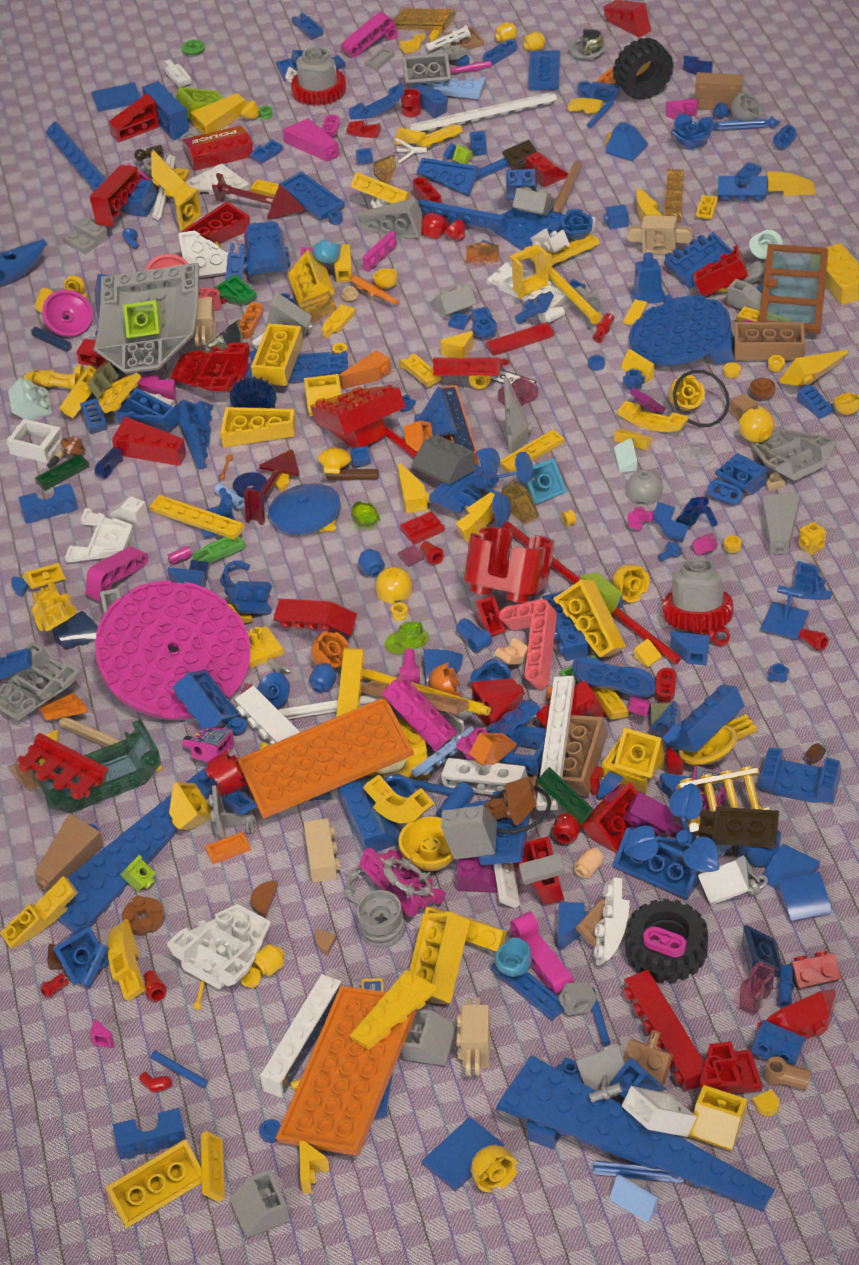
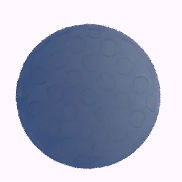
M704 296L676 297L663 301V304L656 308L653 306L645 311L643 316L632 325L629 333V342L632 351L655 365L684 364L702 358L718 348L730 332L731 319L728 310L715 299H705Z

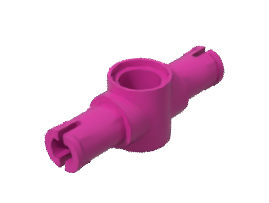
M405 649L404 663L402 667H399L400 676L404 674L410 682L420 684L419 666L415 663V651L413 649Z

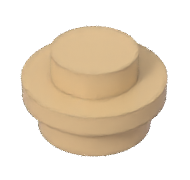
M346 287L343 289L342 298L349 302L354 301L358 298V291L354 287Z

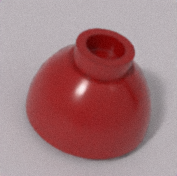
M463 220L453 222L446 228L444 234L450 239L458 240V242L466 237Z

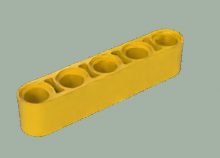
M344 648L336 717L360 707L364 649Z

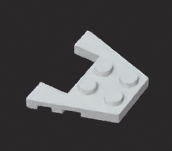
M85 508L81 517L82 525L97 527L89 546H69L65 560L69 563L108 558L126 549L134 531L133 525L115 518L112 520L108 519L104 514L92 513L91 509Z

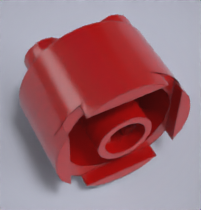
M230 749L207 762L208 766L205 768L208 776L216 780L218 784L216 785L217 790L222 796L232 794L248 784L237 757L229 755Z

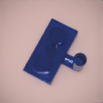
M706 496L691 498L675 520L676 522L691 526L696 523L701 514H706L712 527L718 525V521L711 508L707 506L709 500Z

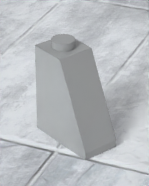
M275 293L266 325L269 323L301 326L302 337L305 338L306 333L311 332L313 323H310L312 317L310 314L279 293Z

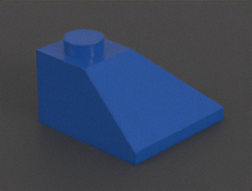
M620 122L612 131L605 154L633 162L648 146V143L635 126Z
M90 926L79 928L53 947L73 985L79 983L78 981L86 967L85 963L90 959L96 943H99ZM106 955L101 964L102 968L109 965Z

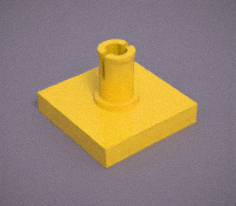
M267 625L262 628L254 627V629H250V633H248L250 641L249 669L267 662L270 658L274 659L284 654L282 646Z

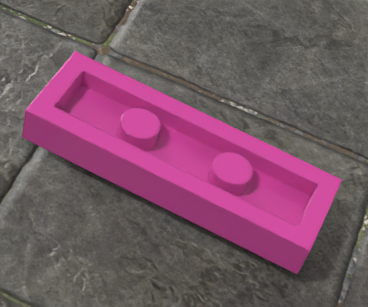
M390 231L362 257L363 269L369 272L396 248L395 232Z

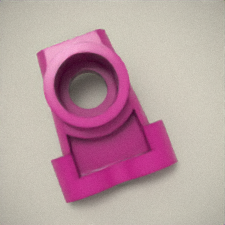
M643 506L635 507L627 515L628 526L633 529H642L644 522L653 520L654 511H646Z
M477 727L466 737H461L456 743L457 748L465 753V757L468 760L473 761L475 759L469 752L479 733H487L485 729Z

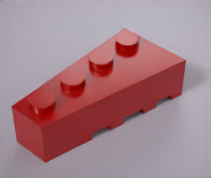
M120 165L89 196L97 225H114V218L120 215L121 206L126 205L128 195H132L140 182L137 166Z
M124 417L112 438L114 454L118 456L181 466L186 456L183 438Z
M279 598L273 620L279 622V626L287 629L294 627L301 630L310 629L352 635L357 613L332 601Z

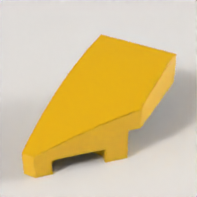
M425 34L413 35V40L399 41V48L405 54L419 51L425 39Z

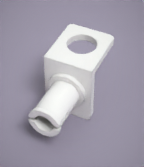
M467 710L459 714L445 711L439 712L459 735L464 732L463 721L472 715V712Z

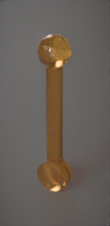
M230 454L226 455L225 466L218 477L221 481L225 479L229 462L233 460V456Z

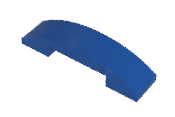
M401 82L389 88V95L367 106L361 102L349 108L350 119L370 118L391 108L404 94L403 83Z

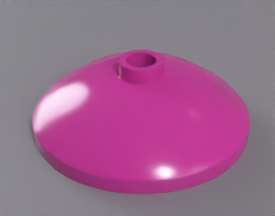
M59 290L47 297L42 308V316L46 326L60 336H78L88 329L92 321L93 314L90 303L83 295L72 290Z

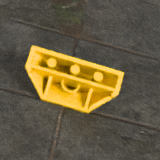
M154 150L151 152L152 181L157 186L161 185L165 189L163 192L169 198L171 196L174 198L173 191L182 184H188Z

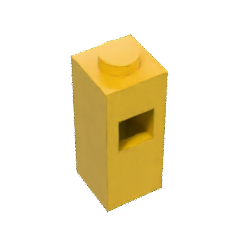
M350 244L341 245L340 257L335 262L336 282L352 281L349 278L352 274Z

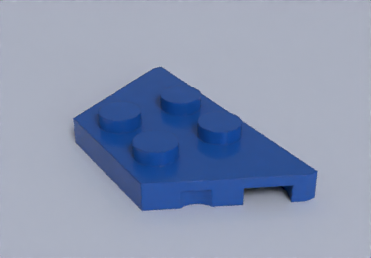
M438 387L419 416L418 421L431 422L432 434L446 438L445 435L457 434V430L444 389Z

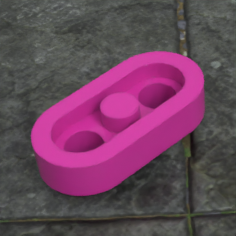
M328 115L324 118L322 130L330 137H334L338 132L340 125L339 116Z
M650 927L644 932L643 941L649 949L671 957L682 956L686 951V941L681 935L659 927Z

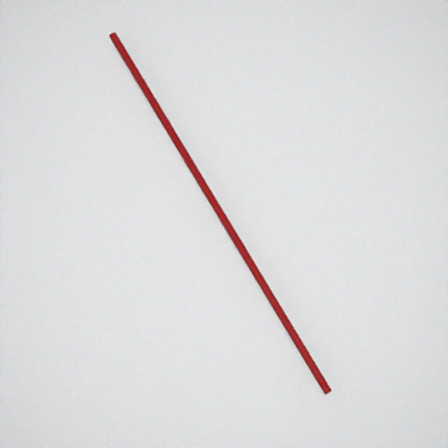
M385 425L388 433L385 436L415 459L418 452L407 445L403 438ZM507 521L501 527L511 530L512 536L529 548L530 538ZM552 556L551 567L573 585L579 582V576ZM617 607L611 613V615L644 641L646 639L650 640L658 652L676 665L680 662L681 657L621 609Z

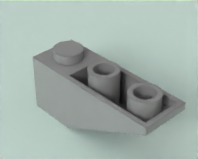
M735 279L727 290V304L740 309L745 306L760 311L762 293L750 283ZM768 303L767 313L776 316L780 308L774 303Z

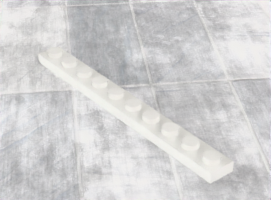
M549 92L406 126L409 130L420 132L423 130L434 131L436 127L442 126V128H445L454 123L460 125L464 124L467 120L478 121L480 117L491 118L497 113L504 115L508 114L511 110L521 111L524 107L528 106L529 108H535L541 103L548 105L557 99L555 93Z

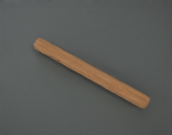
M574 161L554 203L553 212L560 213L581 170V161Z

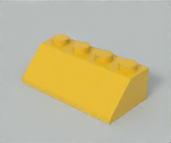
M306 250L287 273L300 308L325 304L333 297L335 292L325 264L319 262L311 251Z
M453 912L429 913L422 916L409 971L439 988L441 993L436 997L431 996L425 1001L428 1003L451 1004L470 923V920Z

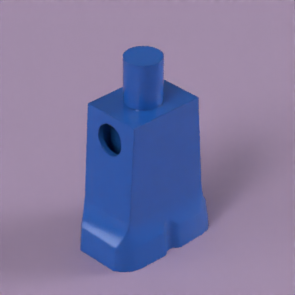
M650 252L643 254V261L635 262L634 284L630 294L632 303L635 299L648 302V304L665 301L661 268L657 259H653V254Z

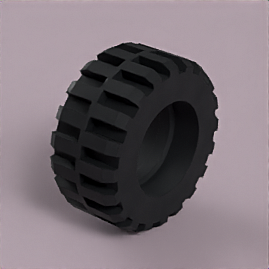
M640 38L638 41L630 42V45H626L624 50L619 52L618 58L614 62L615 66H613L615 82L626 95L639 100L645 99V97L651 98L652 95L660 93L659 91L666 87V83H669L670 76L673 74L672 68H674L672 56L661 43L651 38ZM651 62L642 74L636 76V73L644 64Z
M653 900L648 905L646 903L639 907V910L636 909L631 914V918L626 923L625 953L628 962L633 968L635 967V971L638 973L649 970L653 979H657V982L664 983V981H670V983L677 982V979L685 980L689 978V974L694 975L698 972L707 957L708 929L705 919L701 918L702 915L697 910L693 911L692 906L687 903L684 905L679 900ZM650 927H659L681 935L686 941L685 953L679 957H671L647 948L643 941L645 930Z

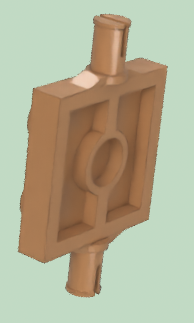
M651 1030L648 1043L629 1039L624 1062L626 1063L630 1057H633L664 1086L673 1054L663 1051L657 1046L661 1033Z

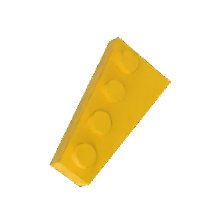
M406 970L352 1032L350 1037L354 1042L369 1050L387 1036L393 1026L398 1023L402 1024L408 1019L407 1015L416 1008L419 1010L426 1005L425 1001L431 996L436 997L440 994L439 988Z

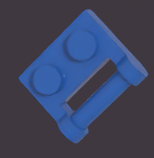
M552 292L541 293L536 298L525 301L521 312L515 315L517 323L521 324L538 313L546 312L554 297Z

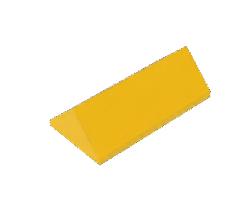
M184 1139L105 1186L109 1204L124 1226L128 1228L201 1184L202 1169L187 1140Z

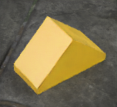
M472 331L440 340L441 354L448 357H467L474 346Z

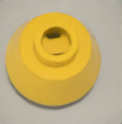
M249 100L240 109V115L247 119H255L259 115V107L256 101Z
M68 276L64 281V289L83 294L85 281L80 276Z

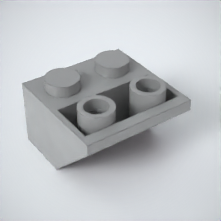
M529 187L517 188L513 208L547 216L556 199L544 190L538 189L536 192Z
M463 284L451 290L447 289L439 292V294L434 296L435 299L430 301L442 317L477 304L470 285L464 286Z
M419 1009L401 1050L403 1059L447 1066L457 1026L432 1010Z
M271 1169L249 1177L230 1197V1202L246 1238L290 1221L286 1202Z

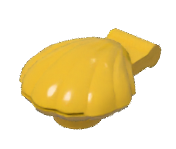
M337 447L323 450L317 458L324 466V473L340 474V469L351 462L350 454Z

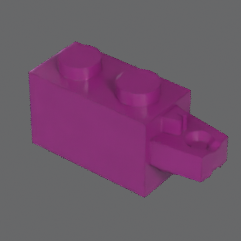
M638 792L632 798L623 818L634 827H652L655 831V836L660 837L662 835L666 837L670 835L676 838L677 833L684 829L675 823L674 815L669 807L641 792Z

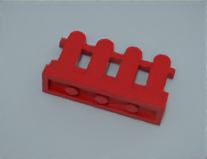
M500 357L433 358V375L499 376L501 375L500 368L510 365V360L500 359Z
M40 732L35 736L33 745L28 747L29 752L25 756L20 755L17 759L19 762L18 768L21 771L27 772L30 769L37 771L36 778L38 780L45 781L48 778L54 780L53 786L57 790H63L68 787L72 790L71 796L74 799H81L83 796L88 797L91 792L89 790L93 786L102 787L109 769ZM41 758L46 760L42 765L37 764ZM61 768L63 771L59 775L56 774L55 771ZM76 776L81 778L77 784L72 782Z

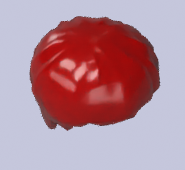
M436 213L426 214L422 218L421 234L429 238L439 239L448 227L446 218Z

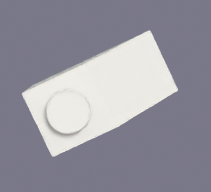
M130 496L119 503L109 513L108 518L121 520L139 529L148 518L146 502Z

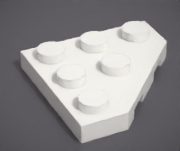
M223 164L217 165L186 181L189 186L198 189L199 194L200 192H209V195H215L212 184H218L216 173L223 174L226 184L245 191L250 189L248 182Z
M196 231L178 233L183 259L189 264L199 263V279L226 274L228 252L223 251L210 240H206Z

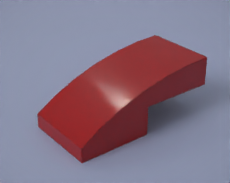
M364 120L349 122L346 133L357 137L377 138L381 131L380 124L365 125Z

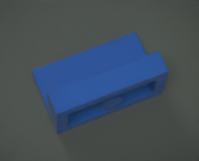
M592 82L591 86H581L589 98L608 101L610 99L614 100L620 89L617 85Z

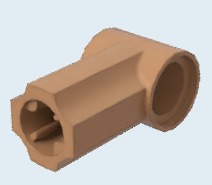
M775 1056L768 1059L766 1063L764 1079L771 1086L785 1084L807 1090L811 1070L786 1064L783 1058Z

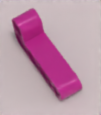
M378 12L342 42V51L351 57H356L381 36L390 41L394 40L398 35V31L393 19L383 12Z
M129 546L91 566L87 572L86 595L102 603L100 592L111 590V585L114 582L143 568L148 561V554L133 546Z
M528 911L510 921L511 938H521L528 943L532 955L531 968L550 991L557 995L562 992L566 983H574L568 969L539 935L538 922L532 912Z

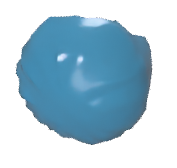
M323 239L313 246V256L321 263H335L340 257L341 244Z
M510 938L496 952V967L507 976L516 977L525 974L532 964L531 949L528 943L521 938Z

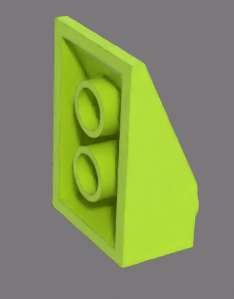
M179 87L175 99H178L180 104L186 107L188 115H186L187 119L191 120V111L221 100L223 97L216 90Z

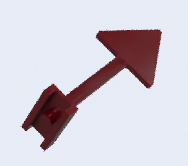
M216 173L218 184H212L213 192L218 201L223 202L225 194H233L270 204L268 220L305 211L304 207L282 185L278 186L275 197L271 198L234 188L226 184L223 174Z
M293 449L259 465V469L273 471L261 491L247 488L244 491L246 522L249 523L251 520L259 521V525H263L265 523L264 500L281 474L299 476V469Z

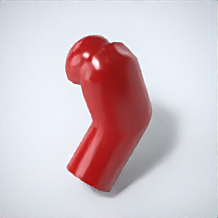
M143 1072L139 1077V1081L154 1093L165 1091L172 1086V1079L169 1076L153 1078L147 1072Z

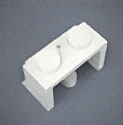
M544 229L531 237L532 246L538 244L546 252L556 253L564 248V246H570L564 230L558 233L553 231L549 236L547 229Z

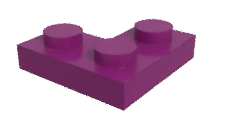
M632 388L629 393L635 397V402L641 406L643 405L653 413L658 411L663 414L666 410L657 401L635 388Z

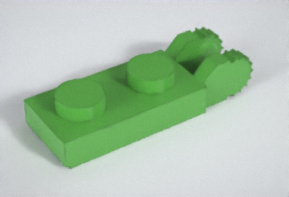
M240 536L236 540L224 537L194 552L192 557L195 561H198L199 567L205 568L210 566L212 561L215 562L245 549L246 546Z

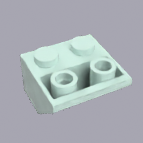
M20 377L8 390L11 412L24 419L51 415L49 393L45 388L39 387L31 381Z

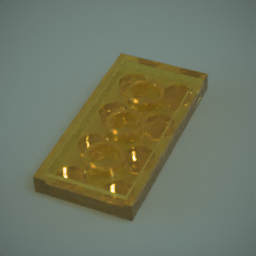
M402 8L393 21L397 29L445 30L456 13L455 9Z

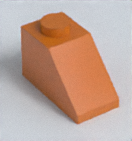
M419 420L403 426L406 444L417 452L423 441L433 436L431 422Z
M479 733L469 754L475 758L476 763L482 766L495 765L512 751L517 744L503 733Z

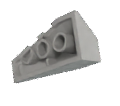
M504 377L506 436L509 454H512L529 441L528 434H531L532 431L531 423H527V416L508 377Z

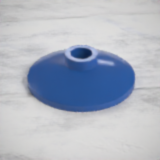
M273 672L261 679L257 690L278 709L287 700L290 685L288 679L283 674Z

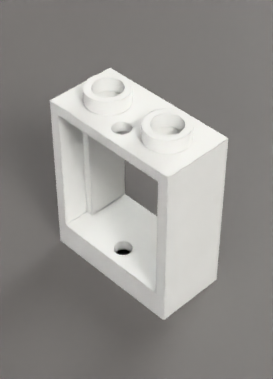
M23 419L7 439L9 452L12 455L47 463L60 446L63 438L61 428ZM27 434L45 438L41 445L23 442Z
M634 1086L630 1087L622 1104V1107L647 1129L688 1137L697 1118L696 1115L671 1094Z

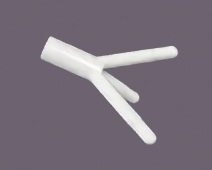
M398 138L395 139L400 144L409 148L397 149V152H410L400 159L398 163L403 162L414 153H427L426 146L413 147Z

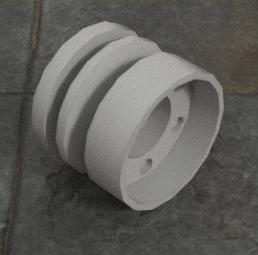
M385 890L372 891L363 896L357 906V916L364 940L370 945L380 948L390 947L397 943L405 932V922L398 897Z

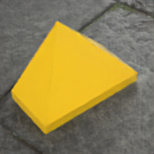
M398 128L395 139L398 138L407 144L418 143L426 134L425 132ZM394 139V145H401Z

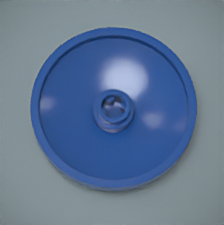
M317 483L302 484L291 487L276 496L269 506L268 513L270 521L276 529L289 534H304L317 531L333 522L340 513L341 502L336 490L327 485Z

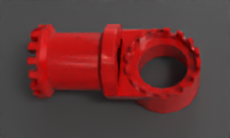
M725 626L722 628L717 627L716 630L710 629L709 632L702 630V632L695 631L692 633L709 635L710 642H714L719 646L726 645L730 640V631ZM724 632L727 637L724 640H719L716 638V634Z

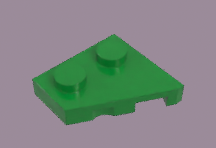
M236 274L213 287L219 290L220 298L241 305H246L257 298V293Z

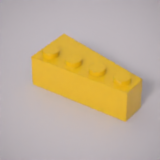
M225 407L220 432L223 448L294 437L297 427L295 409Z
M594 579L580 580L553 598L564 609L563 612L566 616L573 620L577 630L584 634L585 640L599 657H611L626 648Z

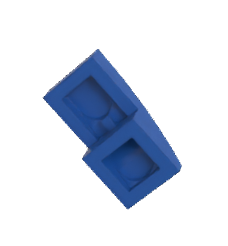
M271 139L264 147L259 145L249 156L262 163L275 157L284 148L282 144Z

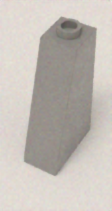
M799 493L762 495V513L770 554L789 553L799 510Z

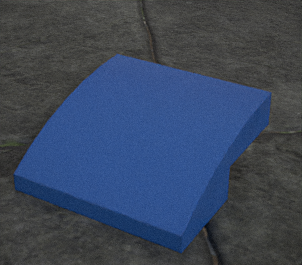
M782 844L763 875L768 878L767 885L780 891L778 880L815 873L820 866V861Z
M820 872L778 880L781 898L785 902L789 922L832 913Z

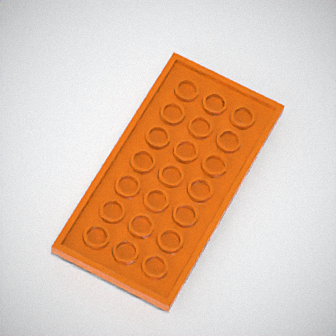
M383 697L237 760L261 815L265 819L413 756L414 752L387 699Z
M340 986L277 1133V1141L295 1146H300V1141H305L314 1149L359 1156L418 1009L416 1008L407 1015L408 1019L402 1024L398 1023L393 1026L387 1036L368 1050L354 1042L350 1035L387 992Z

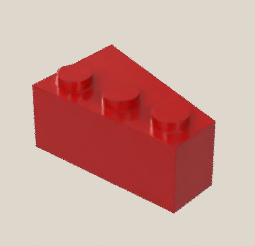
M614 0L603 6L606 21L640 38L652 31L645 3Z
M148 93L108 121L111 135L119 143L159 128L156 103Z
M738 245L734 246V250L729 254L720 255L721 259L714 264L710 262L693 273L694 282L702 296H710L722 288L729 287L735 279L742 281L749 276L746 260Z
M585 680L574 687L571 715L607 717L596 695ZM550 703L536 713L544 729H547Z
M549 836L525 843L522 862H515L519 870V864L554 855ZM559 876L529 884L544 905L565 900Z

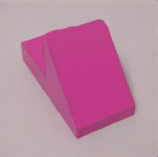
M687 99L666 102V117L675 120L679 113L689 116L697 115V100Z

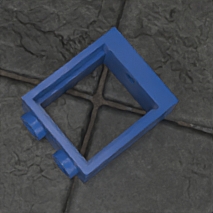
M518 725L516 733L509 737L517 745L500 760V764L525 766L527 774L539 776L547 729ZM519 746L538 748L534 756L515 754Z

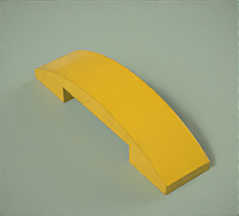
M625 401L617 411L618 415L632 424L658 432L681 430L689 419V416L673 412L667 417L643 411L640 404Z

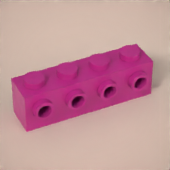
M404 674L392 681L381 693L435 752L445 746L458 733Z

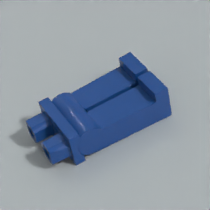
M535 169L506 170V200H514L517 188L529 187L537 192Z

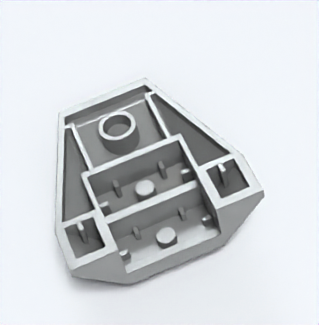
M778 429L766 441L761 443L750 442V445L767 467L792 480H800L803 476L815 473L818 469L825 466L836 445V441L822 435Z

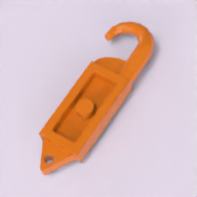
M353 274L350 275L349 278L357 284L356 287L362 291L368 290L367 294L375 298L379 296L390 303L400 304L399 300L388 295L386 291L371 282Z

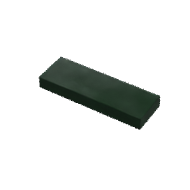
M77 454L35 477V481L43 490L47 491L89 468V462Z
M550 767L536 781L580 824H583L594 809Z

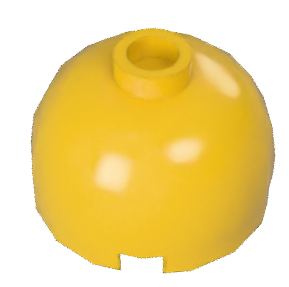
M692 375L686 376L678 385L676 395L680 409L682 411L693 410L704 400L705 390L703 384L699 383L696 377ZM680 377L674 380L669 387L668 396L674 407L673 390L676 381Z
M761 406L758 407L759 409H749L739 420L740 429L738 428V431L746 440L753 443L766 441L771 437L775 429L773 416L766 408Z
M634 564L620 566L614 572L611 584L622 592V600L631 603L641 599L640 596L643 592H647L650 583L648 572H645L643 567Z
M399 567L384 569L376 578L375 590L377 597L381 601L395 604V601L399 600L401 602L406 601L413 592L411 577L404 569Z
M499 1145L486 1146L479 1150L472 1159L471 1175L478 1188L483 1192H493L492 1189L497 1186L501 1190L510 1184L517 1175L516 1164L518 1165V1162L505 1147Z

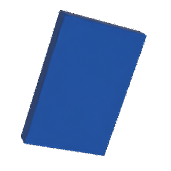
M135 82L91 91L98 112L128 106L141 98Z
M469 1117L422 1160V1165L456 1192L472 1177L471 1162L477 1152L490 1145L503 1147V1143Z

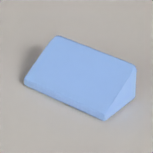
M621 1175L616 1177L610 1194V1200L645 1222H649L658 1211V1198Z

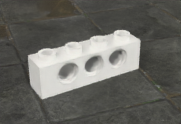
M453 758L447 759L441 775L443 786L455 788L459 782L468 784L474 790V793L489 795L506 789V783L527 777L525 766L500 763L482 766L475 761Z

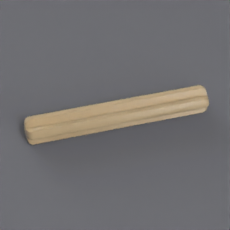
M62 717L59 721L60 727L119 753H123L127 748L125 742L71 718Z

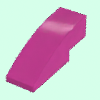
M141 376V379L137 382L138 386L136 388L155 395L161 394L162 397L176 401L175 380H159V376Z

